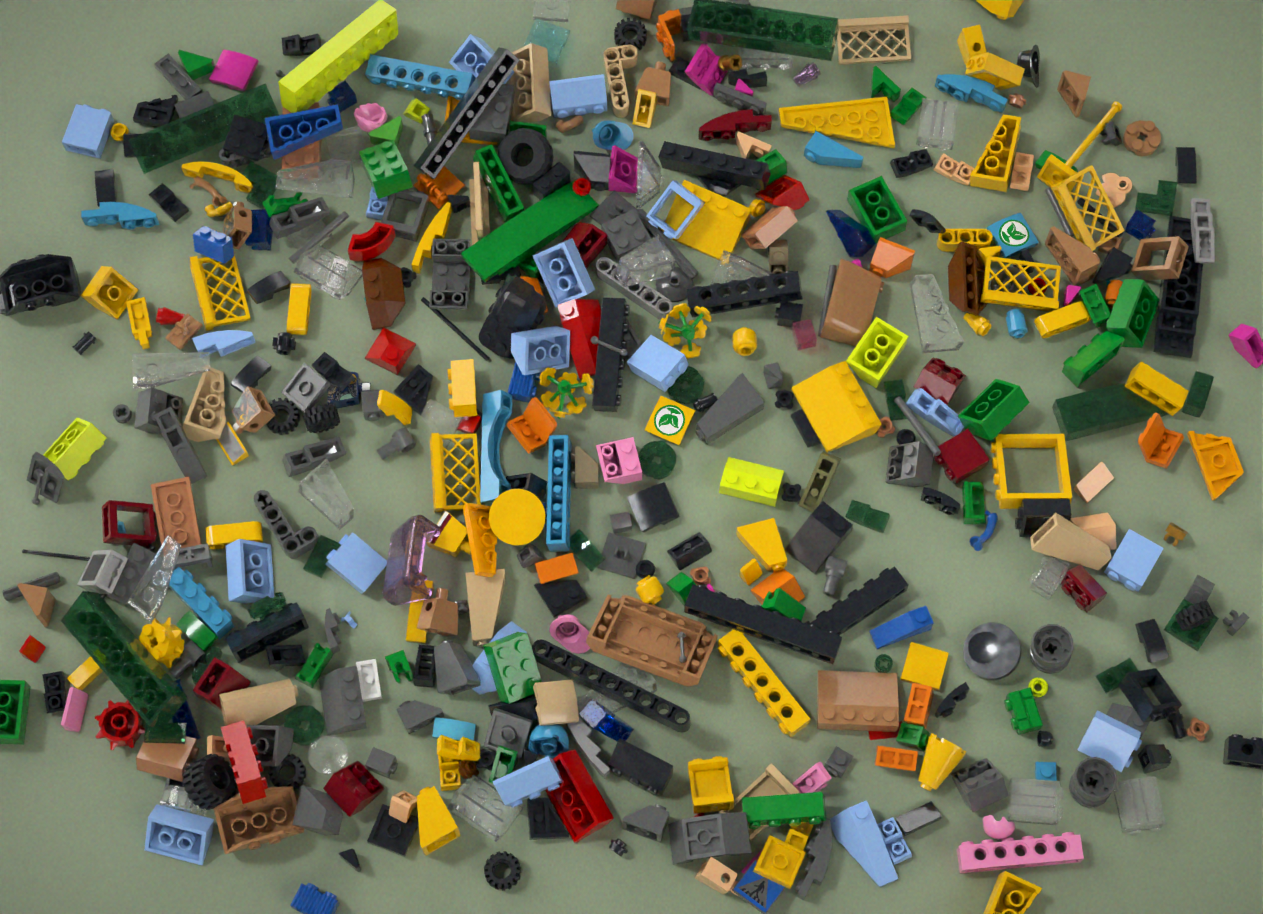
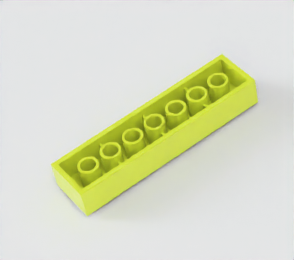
M383 0L377 1L278 81L282 106L291 113L308 110L309 107L315 102L320 101L326 93L332 91L337 84L344 81L348 75L357 70L365 61L369 60L370 54L374 55L379 50H382L387 43L394 40L398 35L396 9Z

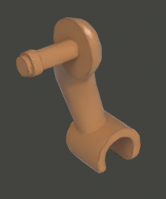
M195 177L194 183L189 186L190 189L199 186L208 191L213 196L212 203L214 206L220 207V202H227L226 197L220 196L213 185L200 177Z

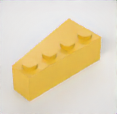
M1003 114L993 132L991 140L987 143L985 151L970 175V186L1007 192L1021 131V117Z
M1004 871L998 875L983 914H1024L1042 888Z

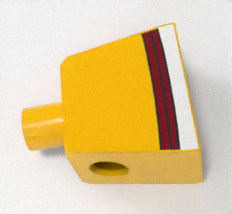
M445 511L426 540L427 546L453 557H457L461 550L470 555L471 550L467 528Z

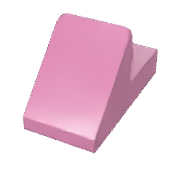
M818 762L793 782L792 785L800 793H813L826 787L827 782L832 778L823 764Z

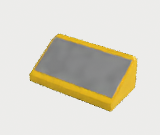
M227 422L224 425L220 438L216 440L233 466L249 457L233 428Z

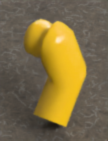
M227 202L215 209L214 205L210 204L205 207L206 215L209 217L223 216L232 209L233 205L231 202Z

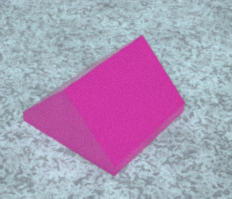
M615 145L612 146L609 191L637 193L641 159Z

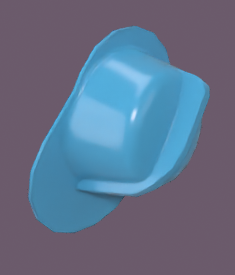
M601 121L595 128H592L594 144L601 149L612 150V146L615 145L625 150L633 141L632 129L622 122Z

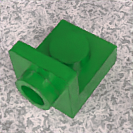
M902 722L896 741L899 744L917 747L920 751H925L930 733L922 726Z

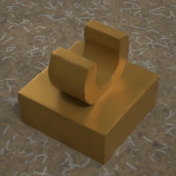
M1171 522L1165 530L1168 533L1164 536V540L1166 541L1169 536H1173L1175 538L1173 546H1176L1179 540L1182 541L1188 532Z

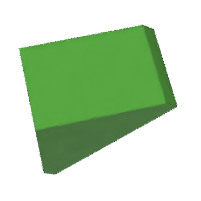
M401 116L368 132L371 144L379 145L385 141L394 140L396 146H398L403 130Z

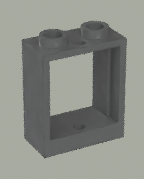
M408 189L390 195L381 223L393 225L395 237L417 242L430 204L429 196L424 192H414ZM396 198L420 203L413 226L389 221Z

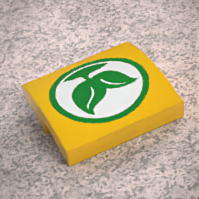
M660 396L645 431L680 445L696 410Z

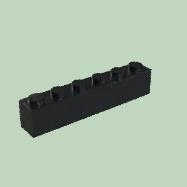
M664 141L658 156L662 168L762 190L766 189L771 176L768 163Z
M603 297L599 330L600 341L621 350L627 347L624 335L628 334L626 316L630 315V305H627L625 298ZM598 344L592 406L594 411L617 412L622 400L621 395H619V388L623 387L621 370L625 368V359H622L619 352Z
M895 566L891 569L886 568L879 574L878 578L875 580L871 578L863 584L864 587L859 591L857 589L853 590L847 595V599L836 601L831 606L832 609L827 612L823 610L816 616L817 619L811 623L807 621L804 624H814L820 627L821 630L827 632L834 631L840 636L907 591L908 583Z

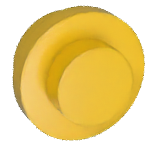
M117 123L112 126L110 134L114 140L123 141V134H129V130L126 125Z
M755 199L751 202L749 208H751V215L753 217L761 216L764 213L765 202L763 200Z

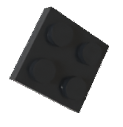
M234 114L223 150L258 162L268 135L266 125Z
M382 804L367 842L405 857L419 825L418 817L410 814L408 821L404 823L390 816V806Z

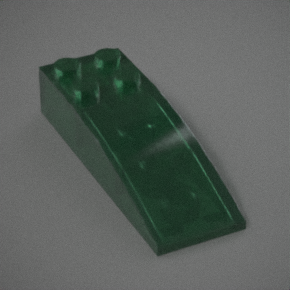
M1126 383L1055 400L1052 407L1060 432L1065 436V442L1147 421L1154 413H1159L1161 417L1170 414L1126 388Z

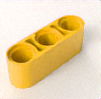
M946 229L945 233H939L937 247L944 252H955L959 243L963 242L961 239L964 238L968 240L965 243L975 245L977 249L990 247L993 236L987 229ZM946 238L949 242H944L942 239ZM979 239H985L987 242H982Z
M291 284L287 317V333L291 335H307L312 293L311 284Z
M1079 301L1037 317L1034 323L1041 338H1048L1089 322L1091 317L1084 302Z
M251 521L206 527V544L208 543L210 549H224L226 545L238 539L263 543L261 522Z

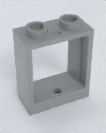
M94 550L77 586L93 594H112L128 558L113 550Z

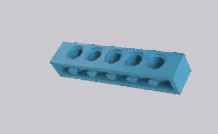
M371 54L365 76L370 82L376 85L384 83L392 88L400 86L408 91L416 89L424 94L437 93V95L444 98L453 96L457 100L462 99L476 79L473 73ZM386 70H390L387 75H383ZM403 73H407L404 78H400ZM424 76L421 81L417 82L419 77ZM441 79L439 84L434 85L436 80ZM453 83H458L455 88H451Z
M568 435L549 436L546 545L550 552L570 550L572 443Z

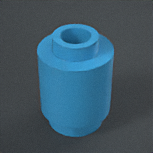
M1020 309L1008 311L1005 319L1009 335L1014 338L1024 337L1028 332L1024 314Z

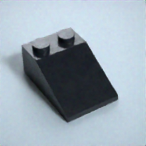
M822 501L786 546L785 551L815 574L851 533L853 524Z

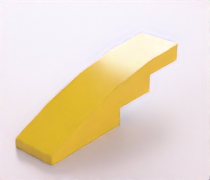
M450 202L443 206L426 229L411 264L413 272L420 274L424 258L432 259L433 239H445L452 213Z

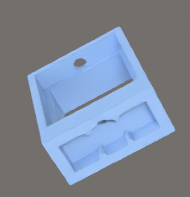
M672 180L646 217L650 219L648 222L656 228H662L665 236L670 239H679L705 202L678 181ZM674 191L694 206L677 231L657 216V213Z

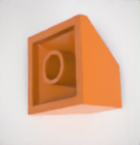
M880 237L870 263L869 271L880 277L888 278L910 270L915 250Z

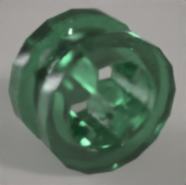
M881 654L876 658L874 667L879 673H888L892 668L893 660L889 655ZM880 660L888 662L887 668L879 666Z

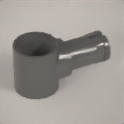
M404 427L394 432L392 439H390L391 442L377 449V452L383 460L396 451H401L402 453L410 451L416 446V442L408 429Z
M832 556L828 557L824 571L827 579L823 594L834 596L838 580H841V577L844 576L847 560Z
M191 640L184 645L180 659L168 672L178 679L189 666L196 667L202 663L207 653Z

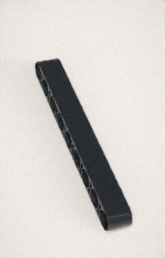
M540 639L533 643L532 651L535 661L677 732L683 733L689 730L691 726L690 714L686 709L546 640ZM541 649L546 650L543 654L537 652ZM557 658H563L561 662L554 661ZM575 666L581 667L577 671L571 670ZM591 675L598 676L596 679H589ZM610 683L615 684L613 688L606 687ZM626 692L633 693L630 697L624 696ZM646 700L651 702L649 705L646 706L641 704L643 701ZM662 709L668 710L666 714L659 713ZM685 718L686 721L684 723H678L677 719Z

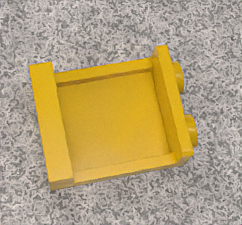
M715 756L712 759L703 760L697 758L689 761L688 774L694 814L733 810L734 797L731 789L728 757Z

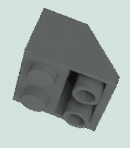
M153 387L138 392L134 428L148 433L162 434L154 415L169 407H173L179 422H181L183 398Z
M920 441L891 446L885 482L908 487L930 485L933 462L932 451L926 444Z
M987 758L951 774L962 799L972 812L1009 796L1004 777Z

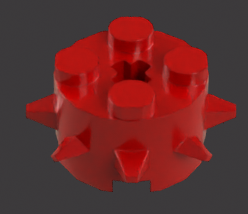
M131 698L125 703L117 702L114 704L111 700L108 701V708H105L101 715L95 716V719L99 721L101 729L96 734V738H107L110 742V750L112 751L116 746L134 748V744L140 735L147 733L142 718L147 713L146 710L136 711L132 706ZM124 722L123 726L118 727L119 723L122 724Z

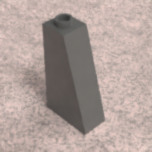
M743 373L734 380L697 422L696 435L701 441L704 440L707 445L764 409V401Z

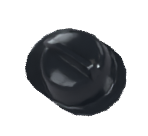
M1034 45L1031 50H1025L1018 54L1017 65L1025 69L1023 76L1031 77L1034 86L1038 88L1040 52L1038 46Z

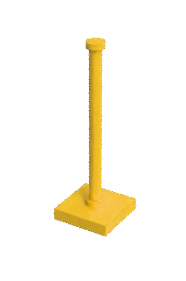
M1113 102L1111 109L1065 164L1051 154L1037 178L1051 187L1076 174L1077 172L1071 169V167L1104 129L1105 124L1109 123L1114 115L1122 110V105L1119 102ZM1071 181L1066 186L1072 192L1077 183Z

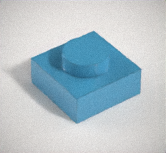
M1035 762V783L1056 784V762Z

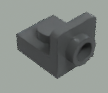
M836 746L824 767L829 775L841 778L854 756Z

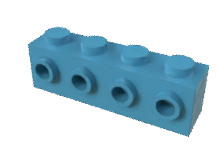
M178 567L164 580L169 588L220 640L234 628L231 621L233 617L226 609L222 611L218 607L220 603L213 596L209 598L205 594L207 591L200 582L196 584L192 580L194 576L187 569L183 571Z

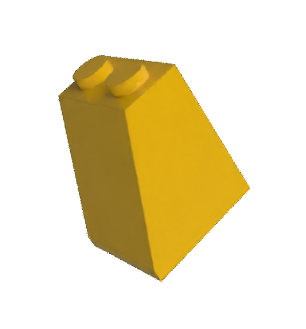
M428 786L422 789L419 795H417L420 845L426 856L461 835L435 786L432 788Z

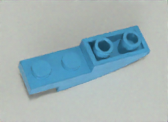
M955 74L938 75L936 78L935 87L941 92L952 95L959 101L967 103L969 98H972L975 102L982 103L991 110L1003 113L1006 108L1008 99L993 92L995 85L974 77Z
M100 202V209L81 211V218L84 224L88 226L106 223L113 225L120 222L122 229H135L136 227L151 228L159 225L156 213L128 203Z

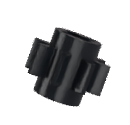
M281 332L278 333V338L273 337L272 346L273 349H276V353L289 355L291 350H295L296 341L290 333Z

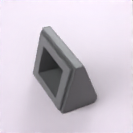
M629 512L610 515L614 534L632 531Z
M528 543L517 554V558L523 568L544 560L540 549L531 543Z

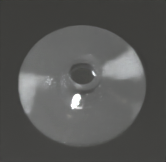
M324 735L317 738L311 744L308 751V760L315 771L330 775L345 766L348 760V749L344 741L339 737ZM331 753L333 757L329 760L326 759V755Z

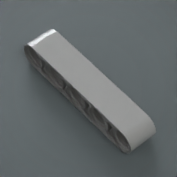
M602 257L597 260L596 274L599 279L657 319L666 318V315L673 309V304L668 298L611 259ZM601 267H608L609 269H608V270H601L600 268H601ZM622 277L623 280L617 281L615 278ZM636 287L638 290L632 291L630 288ZM651 297L654 300L646 301L645 299ZM667 308L668 311L662 312L660 309Z

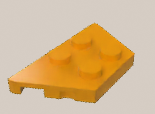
M1188 431L1187 436L1212 501L1216 500L1244 473L1230 437H1217L1213 434L1206 433V435L1197 434L1195 431Z

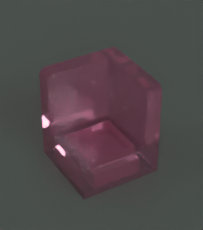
M810 319L792 324V334L797 351L816 346L817 338Z

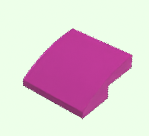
M702 43L686 68L685 73L703 91L713 96L716 83H721L728 71H722L719 68L718 60L720 56H716L708 44Z
M223 49L209 80L213 84L227 85L231 90L245 91L259 61L251 56Z

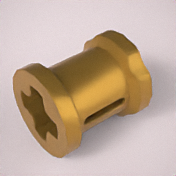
M735 54L731 56L722 55L718 60V66L722 71L730 69L739 70L742 67V59L739 55Z

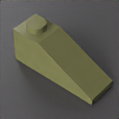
M825 451L820 454L798 506L813 512L821 504L837 471L841 458Z

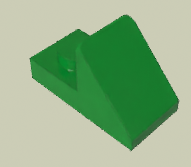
M874 66L871 79V98L882 90L885 97L895 102L900 97L901 89L877 66Z
M498 746L489 778L490 783L513 772L514 767L518 763V751Z

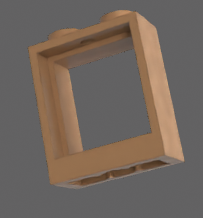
M1179 236L1141 239L1131 272L1139 280L1178 279L1188 245ZM1169 250L1164 265L1148 266L1152 251Z

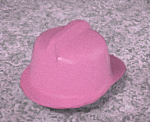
M569 614L560 615L551 623L549 629L551 636L567 650L580 654L590 649L586 643L589 631L580 623L576 616Z

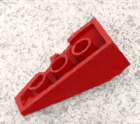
M573 299L559 304L558 310L563 328L570 330V351L579 379L582 380V375L587 373L590 377L594 376L598 344H592L591 338L596 336L599 339L600 302L598 299Z

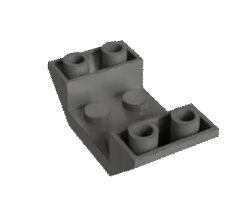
M433 239L432 290H430V309L468 308L471 267L461 257V253L471 246L470 239Z
M747 812L719 813L681 819L668 824L673 865L689 863L703 858L752 853Z

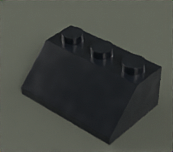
M620 738L608 764L612 774L618 777L623 775L629 779L628 781L635 786L642 785L646 787V791L653 795H657V793L663 795L673 776V765Z

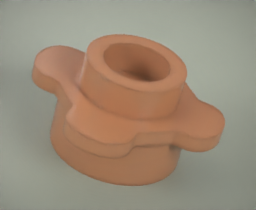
M1009 94L1008 104L1016 108H1022L1023 105H1026V100L1020 94Z
M889 417L879 419L882 425L877 430L878 437L884 438L885 435L895 432V427L892 426Z
M707 567L690 570V575L697 586L707 585L711 582V579L708 577L709 569Z
M1193 718L1186 732L1188 736H1193L1198 741H1203L1205 733L1209 730V725L1197 718Z

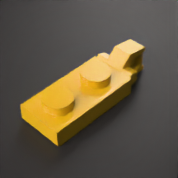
M145 297L126 301L132 334L135 340H140L142 349L150 348L148 338L152 337V328Z

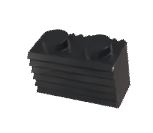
M561 162L556 163L544 175L532 183V193L539 200L544 199L571 183L570 171Z

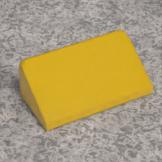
M95 651L67 677V680L76 689L82 691L109 666V663Z

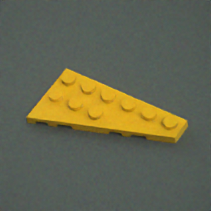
M887 97L779 108L782 128L815 133L817 131L825 136L895 149Z

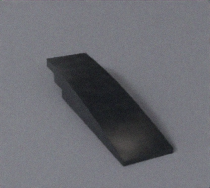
M1169 216L1167 237L1179 236L1188 245V250L1179 278L1161 279L1153 352L1191 358L1199 315L1203 263H1195L1191 219ZM1165 250L1164 252L1163 265L1165 264L1169 250Z

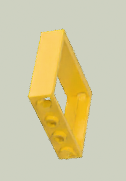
M998 434L994 438V442H991L990 452L994 453L992 469H996L994 485H997L998 488L995 491V499L999 500L1000 509H1018V507H1021L1023 499H1070L1071 505L1072 491L1064 434ZM1002 448H1054L1060 493H1007Z

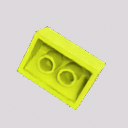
M876 317L846 362L860 379L877 388L906 346L909 336Z
M76 418L43 456L53 462L64 475V479L69 481L78 474V470L82 465L89 462L91 455L103 446L106 437L92 423Z
M728 457L720 482L719 493L775 507L784 470Z

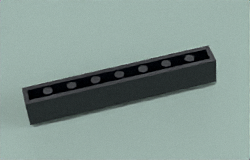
M498 47L413 165L415 168L426 174L427 177L435 179L520 61L515 55L505 48Z
M692 585L684 606V612L832 665H834L842 642V637L834 631L827 632L821 630L817 625L804 624L797 618L790 619L784 617L777 611L770 612L764 610L760 605H750L740 598L733 599L727 597L725 593L710 591L703 585Z

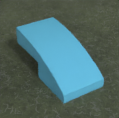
M435 717L432 737L433 739H438L440 735H444L457 741L462 737L474 741L476 724Z

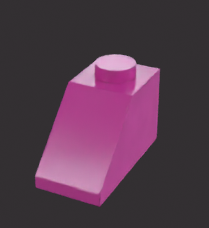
M1241 323L1229 334V338L1234 349L1251 366L1257 369L1263 364V341L1257 328Z

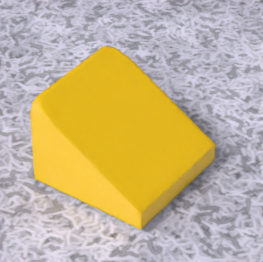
M1001 246L985 247L978 249L977 253L980 255L984 265H986V257H999L1002 248Z
M755 558L740 569L739 576L748 586L762 576L761 568Z

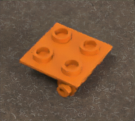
M443 166L435 179L420 173L416 178L418 181L413 185L418 191L428 195L429 201L437 209H440L448 201L447 195H455L465 186L445 166Z

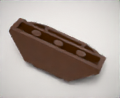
M960 242L948 265L949 301L962 312L977 316L988 304L980 302L981 295L983 294L985 266L980 255L977 253L978 249L975 245Z
M383 258L363 261V284L372 329L391 327L406 304L401 268Z

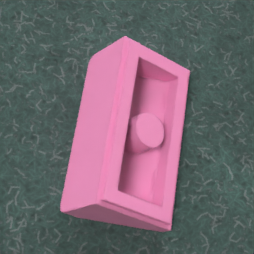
M74 687L69 689L61 726L65 730L79 732L88 694Z

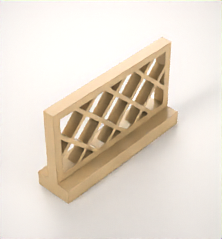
M908 15L836 20L835 32L837 36L839 65L911 61ZM897 30H904L905 37L901 41L893 35ZM879 31H884L888 35L883 42L875 36ZM861 32H866L871 36L865 43L857 37ZM848 33L853 37L847 44L841 40V34ZM890 37L898 43L893 50L885 44ZM872 38L880 44L875 51L867 45ZM854 40L862 45L857 52L849 46ZM901 45L906 50L907 56H899L895 53L896 49ZM882 46L890 52L886 57H881L877 54ZM864 47L872 53L869 58H863L859 55ZM846 48L854 54L851 59H843L842 53Z
M473 162L474 179H469L472 245L490 233L488 188L483 179H481L479 162Z

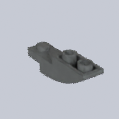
M173 407L155 414L154 417L161 429V433L183 475L190 478L191 484L207 477Z
M827 817L824 823L818 824L815 830L818 835L815 840H810L806 848L809 851L807 857L814 861L808 862L804 871L807 875L804 880H799L795 889L798 891L796 897L802 900L805 899L812 883L821 885L829 864L832 848V828L830 819Z

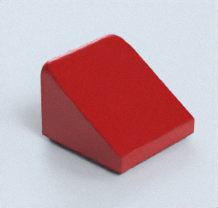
M481 416L462 417L457 430L465 434H476L482 422Z
M30 635L19 652L24 658L36 663L46 647Z

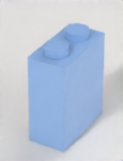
M76 104L62 140L65 150L100 159L114 123L111 112L106 109H95L85 104Z
M650 335L627 361L631 372L664 392L675 383V380L681 373L686 371L689 365L685 354L653 335Z
M1129 529L1104 573L1111 580L1123 583L1127 589L1139 592L1164 548Z
M352 532L349 536L345 534L338 542L341 546L337 551L333 549L327 555L328 561L326 565L362 594L389 562Z
M1097 710L1079 744L1078 751L1090 757L1105 759L1111 763L1114 769L1122 772L1124 767L1128 768L1131 764L1133 757L1130 755L1133 750L1137 751L1141 745L1142 740L1139 739L1141 732Z

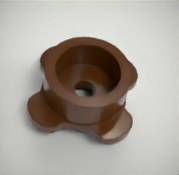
M473 761L459 762L458 771L463 778L471 779L473 775L477 776L479 774Z

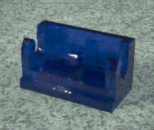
M266 209L251 210L252 233L246 239L245 244L252 246V250L270 251L273 235L269 225L271 218H269Z

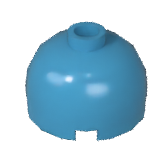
M539 724L530 735L528 747L530 752L537 754V756L541 754L545 755L544 758L549 756L554 759L558 754L568 751L569 737L566 730L558 724L543 726Z

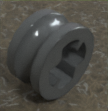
M120 404L113 410V416L117 422L127 423L131 419L132 414L128 406ZM120 411H121V412H124V411H125L126 415H125V416H122V415L120 416L118 413H119Z
M467 600L455 601L458 605V615L469 612V607L466 606L468 604Z

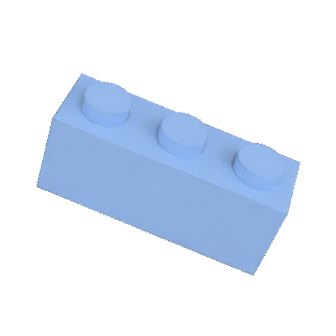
M470 34L449 63L457 71L473 73L477 78L495 51L483 39ZM512 70V72L509 74V76L507 77V79L504 81L503 84H506V82H507V81L510 79V77L514 74V71H513V70Z
M604 74L549 81L553 118H566L573 115L583 116L588 113L599 114L607 111Z
M573 238L533 255L555 308L559 304L578 299L595 290Z
M551 326L511 333V353L522 375L540 373L546 370L547 367L555 369L569 367L570 330Z
M238 539L226 545L229 601L247 604L275 600L271 544Z
M547 756L492 782L505 806L515 808L523 804L522 800L528 797L532 800L541 796L540 792L546 789L548 791L560 787L559 783L563 782L554 760Z
M156 804L148 816L144 850L203 865L213 834L214 819Z

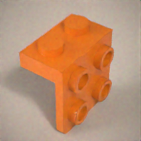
M679 9L669 10L659 15L658 23L656 24L658 31L656 32L657 40L659 43L662 42L665 58L668 57L670 62L674 61L675 44L671 36L680 33L681 14Z
M534 397L529 402L523 415L508 421L506 426L526 452L530 454L546 446L549 436H552L557 427V422L538 398Z
M1154 413L1149 418L1144 432L1139 435L1138 444L1147 463L1167 469L1184 436L1182 433L1166 429L1160 414Z

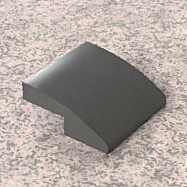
M36 451L31 459L27 481L37 485V470L40 468L44 469L45 473L41 480L40 495L57 503L64 475L53 462Z

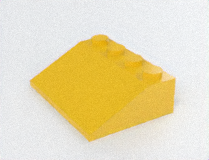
M684 180L682 185L705 202V204L680 238H673L671 240L727 264L751 218V208ZM676 194L665 223L677 231L694 206L679 194Z
M846 361L829 366L791 388L826 452L872 436L882 425Z

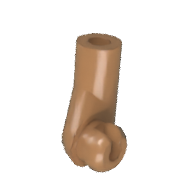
M578 115L566 122L559 120L556 123V128L559 132L564 133L581 125L583 118Z

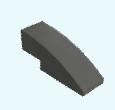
M323 197L291 206L287 212L271 216L269 225L276 238L279 239L312 225L330 214V210Z
M340 437L305 445L301 450L286 453L282 461L288 476L291 477L328 464L346 455V451Z

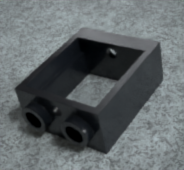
M1023 499L1021 507H1018V518H1015V528L1019 529V537H1031L1050 519L1027 517H1052L1057 513L1070 521L1072 515L1070 499Z
M1157 668L1129 672L1118 685L1143 723L1156 722L1166 718L1172 719L1177 715V711L1182 706ZM1149 687L1160 702V705H1154L1142 688Z

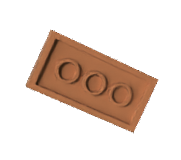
M184 477L151 484L163 557L170 559L169 550L202 545L190 478Z

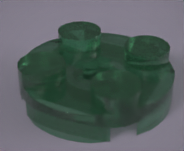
M688 366L686 371L681 373L675 380V383L667 389L669 398L681 404L695 402V399H699L703 393L704 379L695 368ZM684 381H687L690 387H687V389H683V387L680 386V384H683Z
M665 441L649 442L639 451L638 458L642 473L645 476L663 479L673 472L676 464V454L673 448ZM655 456L662 458L660 464L652 462Z
M283 592L274 593L276 596L274 598L266 596L250 606L251 609L247 610L250 617L262 620L275 609L281 610L287 604Z
M302 705L292 709L285 716L284 727L294 729L293 743L309 746L320 739L325 723L321 713L313 706ZM302 721L310 723L307 726V730L299 729Z

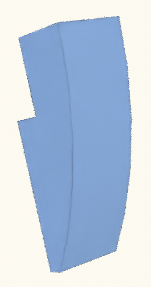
M241 330L216 331L192 338L200 358L216 351L222 357L256 343L252 332Z
M922 388L914 390L906 402V405L913 412L952 436L958 435L964 428L956 412L940 399L935 400Z

